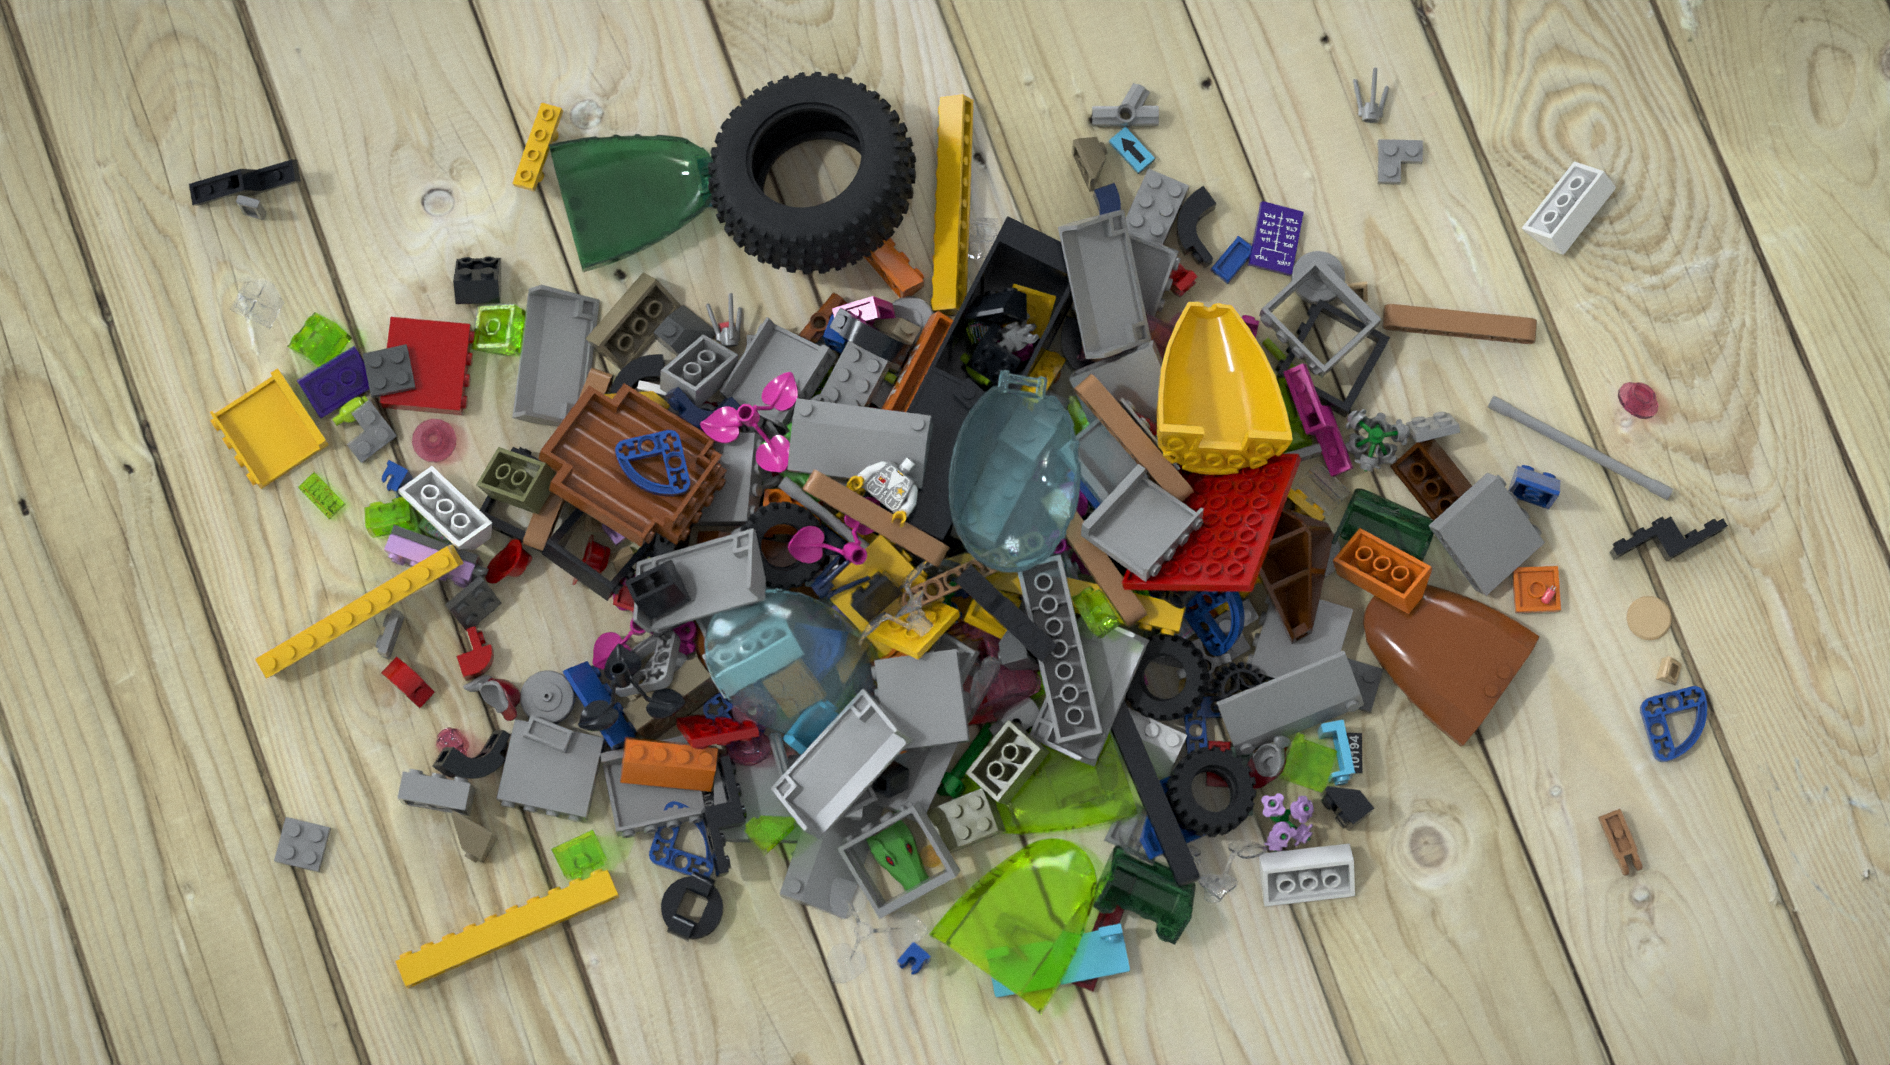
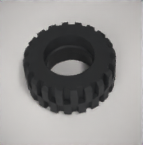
M782 501L757 508L754 514L751 513L747 517L748 520L745 525H742L741 532L752 528L756 530L766 586L782 590H789V588L793 587L798 588L806 581H811L813 579L812 576L820 571L822 568L821 563L826 558L825 548H822L823 554L821 559L816 562L803 563L797 560L792 565L786 567L770 564L764 558L761 550L764 534L773 526L780 524L790 525L798 531L806 526H815L825 535L819 520L811 512L797 504Z
M1157 634L1145 638L1149 642L1125 695L1126 700H1129L1132 704L1131 707L1142 713L1141 715L1154 720L1169 721L1191 714L1203 702V697L1209 688L1207 686L1208 680H1210V673L1207 670L1209 666L1207 660H1204L1202 656L1203 653L1194 646V643L1177 635ZM1157 657H1173L1185 669V686L1173 698H1158L1151 694L1145 685V670L1148 664Z
M1213 746L1211 749L1202 747L1198 751L1190 752L1173 768L1170 773L1171 777L1167 780L1166 784L1168 791L1165 794L1167 800H1170L1172 811L1176 814L1177 823L1182 822L1185 824L1183 829L1188 832L1194 830L1196 831L1195 835L1201 837L1204 834H1208V837H1216L1218 834L1225 835L1234 830L1249 816V812L1253 810L1255 805L1253 800L1257 796V790L1253 789V786L1256 784L1255 777H1250L1249 773L1252 770L1249 765L1244 767L1241 763L1244 759L1239 755L1235 758L1232 756L1233 751L1228 749L1220 751L1221 748ZM1202 772L1214 773L1227 783L1230 790V803L1224 810L1219 812L1209 811L1202 808L1196 802L1192 794L1191 785L1193 779Z

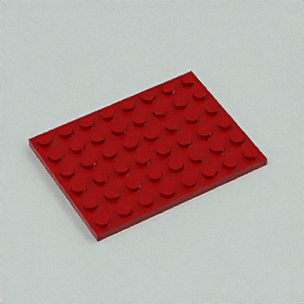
M1282 453L1280 456L1274 455L1267 459V464L1255 469L1249 466L1238 469L1239 473L1226 475L1194 473L1182 469V465L1177 464L1180 467L1178 472L1194 491L1182 503L1195 512L1200 508L1204 509L1203 524L1197 531L1193 530L1189 534L1190 537L1183 546L1179 545L1170 561L1165 560L1155 577L1151 576L1145 582L1127 569L1121 583L1124 590L1252 592L1301 462L1299 454Z

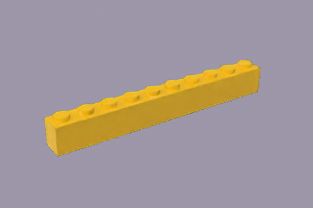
M964 94L940 97V105L938 106L939 126L937 128L938 148L936 150L938 163L935 173L937 190L935 191L936 211L934 213L935 233L933 235L935 246L932 257L934 273L932 276L933 297L931 298V306L934 312L939 311L946 316L957 315L967 295L974 100Z
M453 544L446 546L262 654L255 660L266 679L274 676L464 563Z
M964 553L961 565L978 556ZM987 560L990 567L997 568V561ZM1016 565L986 577L996 589L1017 599L1019 597L1023 598ZM1067 577L1075 614L1082 615L1084 611L1095 614V617L1107 621L1108 618L1116 619L1117 624L1126 626L1098 584ZM1134 593L1147 612L1145 617L1134 623L1139 625V629L1145 631H1152V628L1159 629L1163 635L1174 636V633L1180 634L1186 606L1178 609L1162 599Z
M602 868L590 873L591 877L587 879H574L569 882L570 886L563 889L560 887L551 889L547 892L548 895L543 898L535 896L527 900V904L522 907L515 905L506 909V914L499 917L497 914L491 915L484 919L485 923L476 926V923L470 924L463 928L464 932L457 935L454 932L442 937L443 941L436 944L429 942L422 945L420 951L415 953L408 951L399 956L400 959L395 962L405 987L409 989L619 898L609 871H603Z

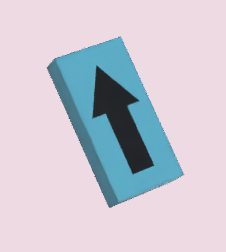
M1126 126L1109 140L1110 145L1137 174L1155 160Z

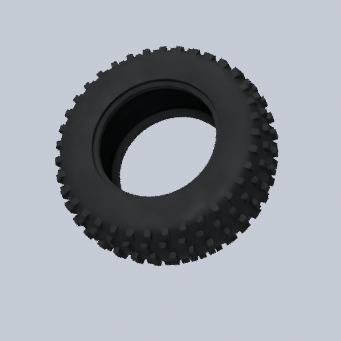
M801 72L790 79L788 75L783 76V79L777 80L778 83L775 84L773 81L767 82L768 87L767 85L762 87L761 91L758 88L753 91L754 95L751 94L747 99L743 98L740 101L741 106L738 105L735 109H732L729 113L731 118H726L720 127L722 133L718 132L714 142L717 144V147H712L711 158L714 162H709L708 165L709 176L711 177L708 178V189L712 196L713 209L717 208L718 211L716 217L720 224L726 222L724 230L728 236L734 234L733 241L739 248L745 246V253L754 257L757 255V260L762 264L765 262L767 264L772 263L774 269L779 270L780 267H784L790 273H796V270H801L803 274L809 275L813 274V271L825 274L830 272L831 268L839 271L847 267L848 263H851L853 266L857 264V261L863 259L862 256L868 258L872 255L870 251L875 252L878 249L877 247L881 248L884 245L883 240L887 241L895 233L893 228H898L904 218L901 214H907L909 210L907 199H912L914 194L911 184H915L916 170L913 169L915 168L916 156L911 149L914 146L911 137L906 138L907 127L904 122L899 124L900 118L895 110L890 112L891 105L884 98L879 100V93L875 90L867 91L865 84L861 82L859 85L852 83V78L849 77L840 79L834 73L822 76L821 72L811 73V76H806L805 72ZM812 140H835L849 145L861 154L860 166L853 181L842 193L825 203L811 207H791L780 204L764 194L765 180L772 165L782 154L796 145Z

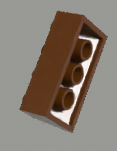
M1435 439L1415 443L1390 466L1433 521L1472 487L1471 483Z

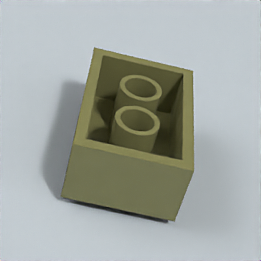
M498 447L476 485L490 498L538 515L551 493L549 491L550 483L557 473L544 462Z
M1008 720L967 770L966 774L994 800L1007 805L1050 752L1020 724Z
M982 788L934 807L926 813L950 854L1006 832L995 800Z

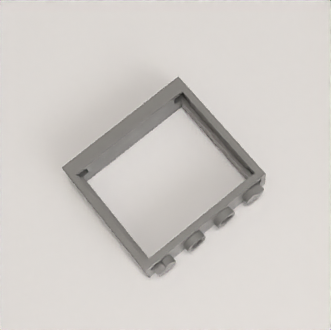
M1317 257L1268 302L1259 314L1262 323L1268 328L1271 327L1276 332L1277 338L1282 343H1287L1292 348V353L1298 359H1303L1308 364V369L1314 375L1318 374L1321 378L1366 338L1381 321V318L1320 257ZM1313 274L1366 325L1325 365L1272 314L1280 304Z
M908 801L898 808L899 811L892 815L891 812H888L880 817L879 823L875 825L872 822L868 823L860 829L861 833L855 836L853 833L841 839L843 843L837 848L879 919L950 881L961 871L919 801L913 804ZM913 813L946 869L885 902L852 846Z

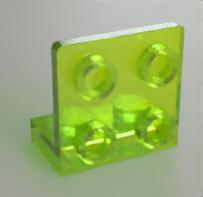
M1296 732L1280 779L1322 793L1326 787L1337 751L1304 739L1305 735Z

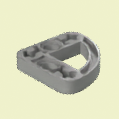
M673 630L658 638L651 635L631 650L641 660L655 650L651 668L639 670L633 675L637 684L640 680L646 678L639 685L644 692L666 688L673 679L680 647V638ZM666 656H669L666 661H664V662L661 663V661L663 660V658H665ZM632 683L626 688L616 687V694L620 697L640 694Z

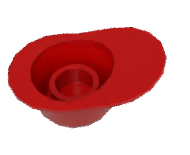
M591 534L587 541L582 561L598 573H602L608 565L610 549L593 541L594 535ZM574 578L572 584L575 585L578 580Z
M514 539L490 561L487 566L489 571L485 579L488 583L494 584L506 576L519 577L524 573L533 557L522 548L520 540Z

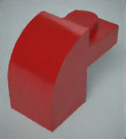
M1179 263L1177 271L1172 270L1170 278L1173 279L1170 291L1176 296L1182 297L1196 284L1195 279L1197 275L1192 270H1186Z
M475 626L466 629L473 650L456 656L466 681L486 673L494 660L492 645L489 644L483 647V644H486L483 632H478Z
M397 656L381 672L418 708H421L435 693L416 672Z

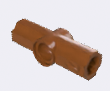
M833 292L818 312L811 316L809 323L798 336L817 344L824 335L831 315H834L832 308L848 303L841 296ZM822 320L826 325L820 329L816 328L814 323Z

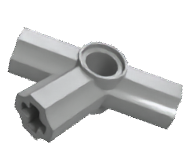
M1133 83L1120 106H1092V127L1119 126L1124 128L1126 126V128H1130L1131 126H1159V107L1143 106L1150 92L1145 87ZM1128 113L1131 118L1124 120L1120 117V114Z

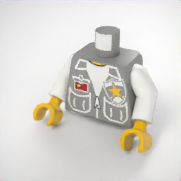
M907 456L899 466L893 461L888 463L881 461L868 466L857 476L851 477L847 485L850 482H855L858 487L853 490L854 492H857L862 486L894 513L891 522L893 523L896 518L902 520L900 527H903L906 517L910 515L917 503V481L910 475L917 464Z

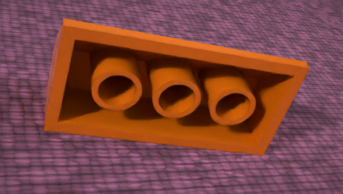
M891 237L887 241L883 240L884 245L881 248L877 247L878 249L875 252L870 251L871 256L868 258L863 256L899 298L913 296L924 287L923 274L919 269H913L908 264L910 260L904 252L901 251L899 253L894 248L896 244Z
M1361 528L1358 529L1333 559L1338 576L1407 614L1422 599L1432 572V567Z
M625 737L620 783L711 792L716 771L718 748L708 745L705 749H695L689 743Z

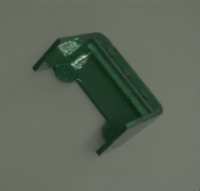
M1357 488L1353 492L1331 543L1336 544L1339 536L1349 541L1358 529L1361 528L1423 562L1434 536V533L1429 528V525L1434 520L1368 490Z

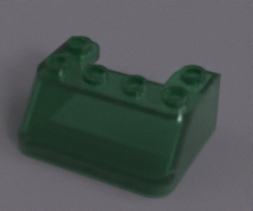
M1118 845L1110 853L1097 883L1093 907L1101 913H1113L1116 905H1119L1124 910H1130L1144 919L1156 922L1155 931L1158 938L1175 945L1192 918L1196 885L1191 883L1179 888L1169 867Z

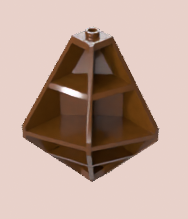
M1283 508L1258 577L1290 642L1293 644L1312 634L1334 534L1328 523Z

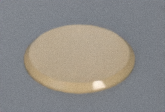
M1640 597L1628 608V627L1634 635L1641 639H1659L1667 633L1671 626L1672 616L1670 609L1664 601L1657 597Z

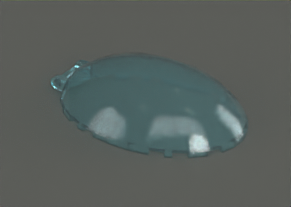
M1007 370L1001 371L998 386H993L983 394L970 409L957 436L949 471V505L953 524L966 550L978 562L990 569L1006 573L1032 569V567L1044 562L1056 551L1055 548L1065 538L1069 523L1074 518L1081 484V462H1079L1078 456L1079 440H1076L1073 429L1075 425L1068 410H1065L1056 396L1045 395L1046 377L1039 376V378L1009 374ZM1013 383L1036 387V393L1008 389V384Z
M765 589V600L717 613L709 623L704 648L706 664L711 677L721 693L737 709L770 729L797 738L816 740L862 689H865L875 699L874 689H878L877 680H873L871 667L875 666L874 660L880 659L874 647L866 636L845 616L813 597L783 589Z

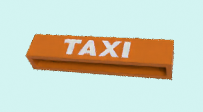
M939 311L930 315L881 409L907 412L953 322L951 318Z

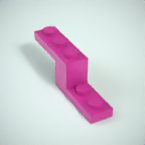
M1302 363L1284 371V376L1305 432L1309 435H1316L1330 476L1335 477L1354 469L1331 406L1321 405L1307 365Z

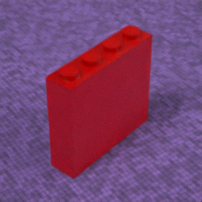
M390 317L387 348L407 344L416 389L381 396L380 404L382 408L463 415V409H467L468 396H465L466 387L469 388L471 379L470 374H467L468 366H472L473 353H470L471 344H475L476 332L473 331L471 324Z

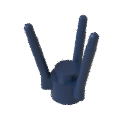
M837 556L814 579L815 582L811 584V587L821 599L825 596L830 599L840 592L868 581L870 577L866 576L831 590L834 585L830 580L850 563L849 560H846L831 574L826 576L841 559L840 556Z

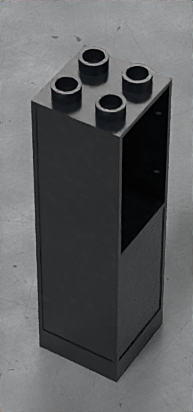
M1009 216L1004 221L907 410V413L930 415L934 425L922 489L917 488L916 506L910 515L906 517L905 522L945 544V536L966 494L971 492L997 444L996 437L1017 407L1022 397L1019 395L1022 386L1044 352L1049 350L1073 303L1061 242ZM1013 284L1056 296L1049 323L1041 339L1038 338L1035 343H1032L1034 347L1032 356L1028 360L1020 362L1005 389L994 383L990 386L986 384L980 385L969 376L966 371V364L960 360V357L964 353L971 357L981 340L980 335H978L979 340L977 339L975 330L977 326H972L974 322L965 319L967 310L977 296L985 295L987 291L1004 292L1005 288H1012ZM968 377L985 392L982 398L991 401L995 405L992 411L987 406L981 408V411L986 414L984 419L978 416L977 410L974 407L969 411L953 396V393ZM867 491L863 495L864 498L874 497ZM880 502L881 508L894 514L889 508H887L884 504Z

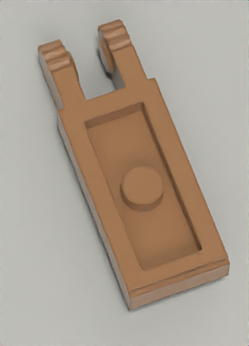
M1618 809L1598 817L1623 875L1630 874L1629 867L1624 859L1627 855H1631L1636 870H1641L1643 866L1637 854L1638 849L1622 811Z

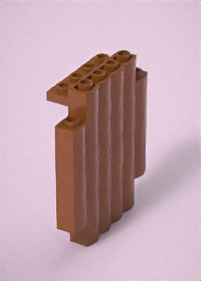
M625 383L613 399L589 385L540 450L538 459L558 471L550 483L549 491L640 547L645 542L649 544L656 533L676 545L680 540L685 541L691 532L689 527L692 523L697 524L703 515L701 510L711 505L715 498L713 496L716 490L721 491L727 481L724 479L727 470L720 464L722 455L713 448L715 440ZM673 430L677 432L681 440L689 474V491L681 496L668 497L651 494L639 488L622 471L615 453L616 445L622 440L661 431ZM668 436L667 441L664 442L668 443L670 452H665L666 455L675 452L673 442L677 440L672 439L671 436ZM646 440L642 443L641 448L646 452H650L654 449V443ZM634 443L635 448L633 449L623 446V450L619 453L629 456V451L636 450V454H640L638 443ZM663 455L629 462L634 470L645 479L657 484L669 485ZM672 457L668 462L671 468H678L682 463L678 457ZM680 473L676 474L677 484H674V486L683 489V485L687 483L681 481Z

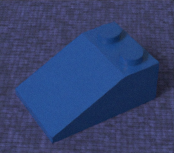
M1527 465L1517 466L1508 492H1512L1519 500L1549 510L1559 496L1560 480L1555 479L1556 476L1551 473L1543 472L1541 474L1535 472L1534 468Z

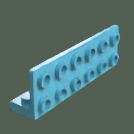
M1121 924L1098 928V931L1017 946L1028 958L1027 962H1024L1008 946L985 950L995 997L998 998L1129 972L1130 966Z

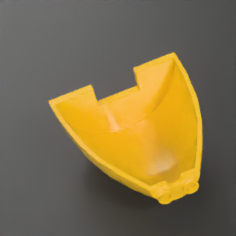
M1188 302L1169 339L1160 370L1157 401L1158 447L1170 463H1178L1182 465V469L1194 473L1226 475L1239 473L1238 469L1249 466L1255 469L1267 464V459L1272 456H1280L1293 440L1287 410L1276 376L1261 346L1232 305L1216 303L1211 307H1205L1204 303Z

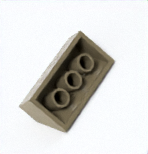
M643 272L586 337V340L601 355L622 370L623 367L642 354L655 339L653 332L669 314L677 310L681 305L657 279Z
M697 656L685 661L682 667L674 672L671 683L666 687L678 692L685 700L684 707L674 715L665 719L650 717L646 711V706L649 702L642 696L630 701L627 707L623 709L630 722L644 739H658L676 726V718L691 715L720 692L714 684L710 673ZM654 691L645 693L648 697L652 698Z

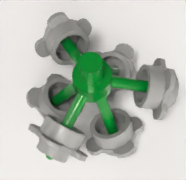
M1365 409L1361 411L1354 410L1347 418L1346 428L1350 429L1352 427L1356 431L1363 428L1369 433L1367 438L1352 433L1349 436V442L1345 444L1346 450L1354 454L1355 462L1360 463V468L1364 469L1365 472H1373L1374 468L1381 469V466L1378 465L1383 463H1395L1397 460L1395 456L1397 451L1396 445H1390L1382 441L1384 437L1391 436L1394 442H1401L1402 445H1407V438L1410 436L1409 427L1404 425L1401 419H1398L1396 424L1391 426L1387 423L1384 413H1378L1376 417L1371 419L1365 415ZM1368 442H1369V443L1371 444V447H1370V450H1369V454H1368V455L1362 454L1363 452H1365V451L1368 449Z

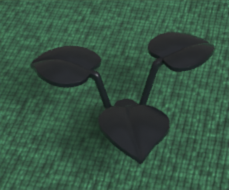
M618 643L609 655L604 667L606 677L612 680L610 683L612 687L611 702L608 704L604 700H596L589 703L581 713L578 726L587 731H601L611 727L617 721L619 713L613 708L615 706L617 686L619 688H626L632 683L642 697L649 702L646 706V711L650 717L655 719H665L674 715L684 707L685 700L678 692L668 688L655 690L652 698L648 697L633 677L641 668L640 657Z

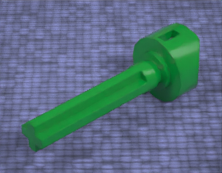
M989 722L985 723L951 773L945 771L941 780L942 784L936 791L940 796H951L953 799H957L966 789L961 780L993 736L988 730L992 726Z

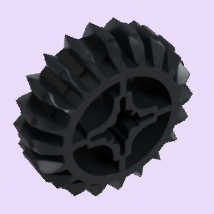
M1232 662L1229 664V667L1225 665L1221 667L1222 672L1218 671L1215 673L1217 679L1211 680V684L1215 687L1210 688L1209 692L1215 693V696L1210 698V701L1218 702L1233 696L1231 693L1237 692V690L1241 689L1244 691L1263 684L1262 680L1266 676H1258L1260 669L1256 668L1252 671V664L1250 663L1246 666L1244 662H1238L1237 665ZM1240 675L1246 677L1252 685H1247L1243 678H1240ZM1231 676L1230 690L1224 692L1225 684ZM1218 705L1214 706L1215 710L1219 709Z

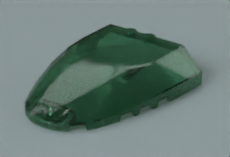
M612 135V137L601 138L597 136L549 145L582 272L612 264L653 246L694 220L711 203L712 196L708 189V178L711 177L709 176L708 165L709 162L714 161L703 147H699L686 138L667 135Z

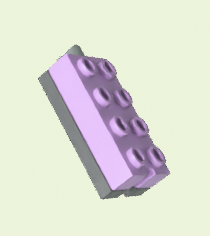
M394 525L384 550L388 553V558L392 559V562L402 566L405 563L414 566L449 546V544ZM455 547L464 564L439 578L443 581L449 578L455 582V585L465 588L479 575L484 579L489 569L482 567L484 562L479 555Z

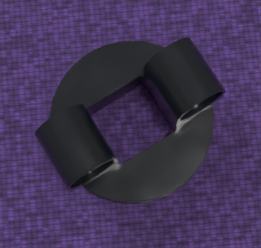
M694 871L691 876L681 878L667 888L661 902L662 917L668 927L667 933L689 942L690 939L703 938L717 928L723 915V901L719 891L714 886L716 880ZM686 893L708 901L699 923L677 914Z

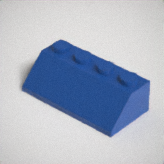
M586 661L563 671L564 676L571 684L584 708L596 700H604L610 704L611 689L607 683L603 685L598 677L602 675L598 668L593 665L590 666L589 662ZM619 701L613 707L619 713L617 721L611 727L600 731L612 751L623 749L625 737L636 738L635 733L638 732L630 721L626 722L622 716L625 713Z

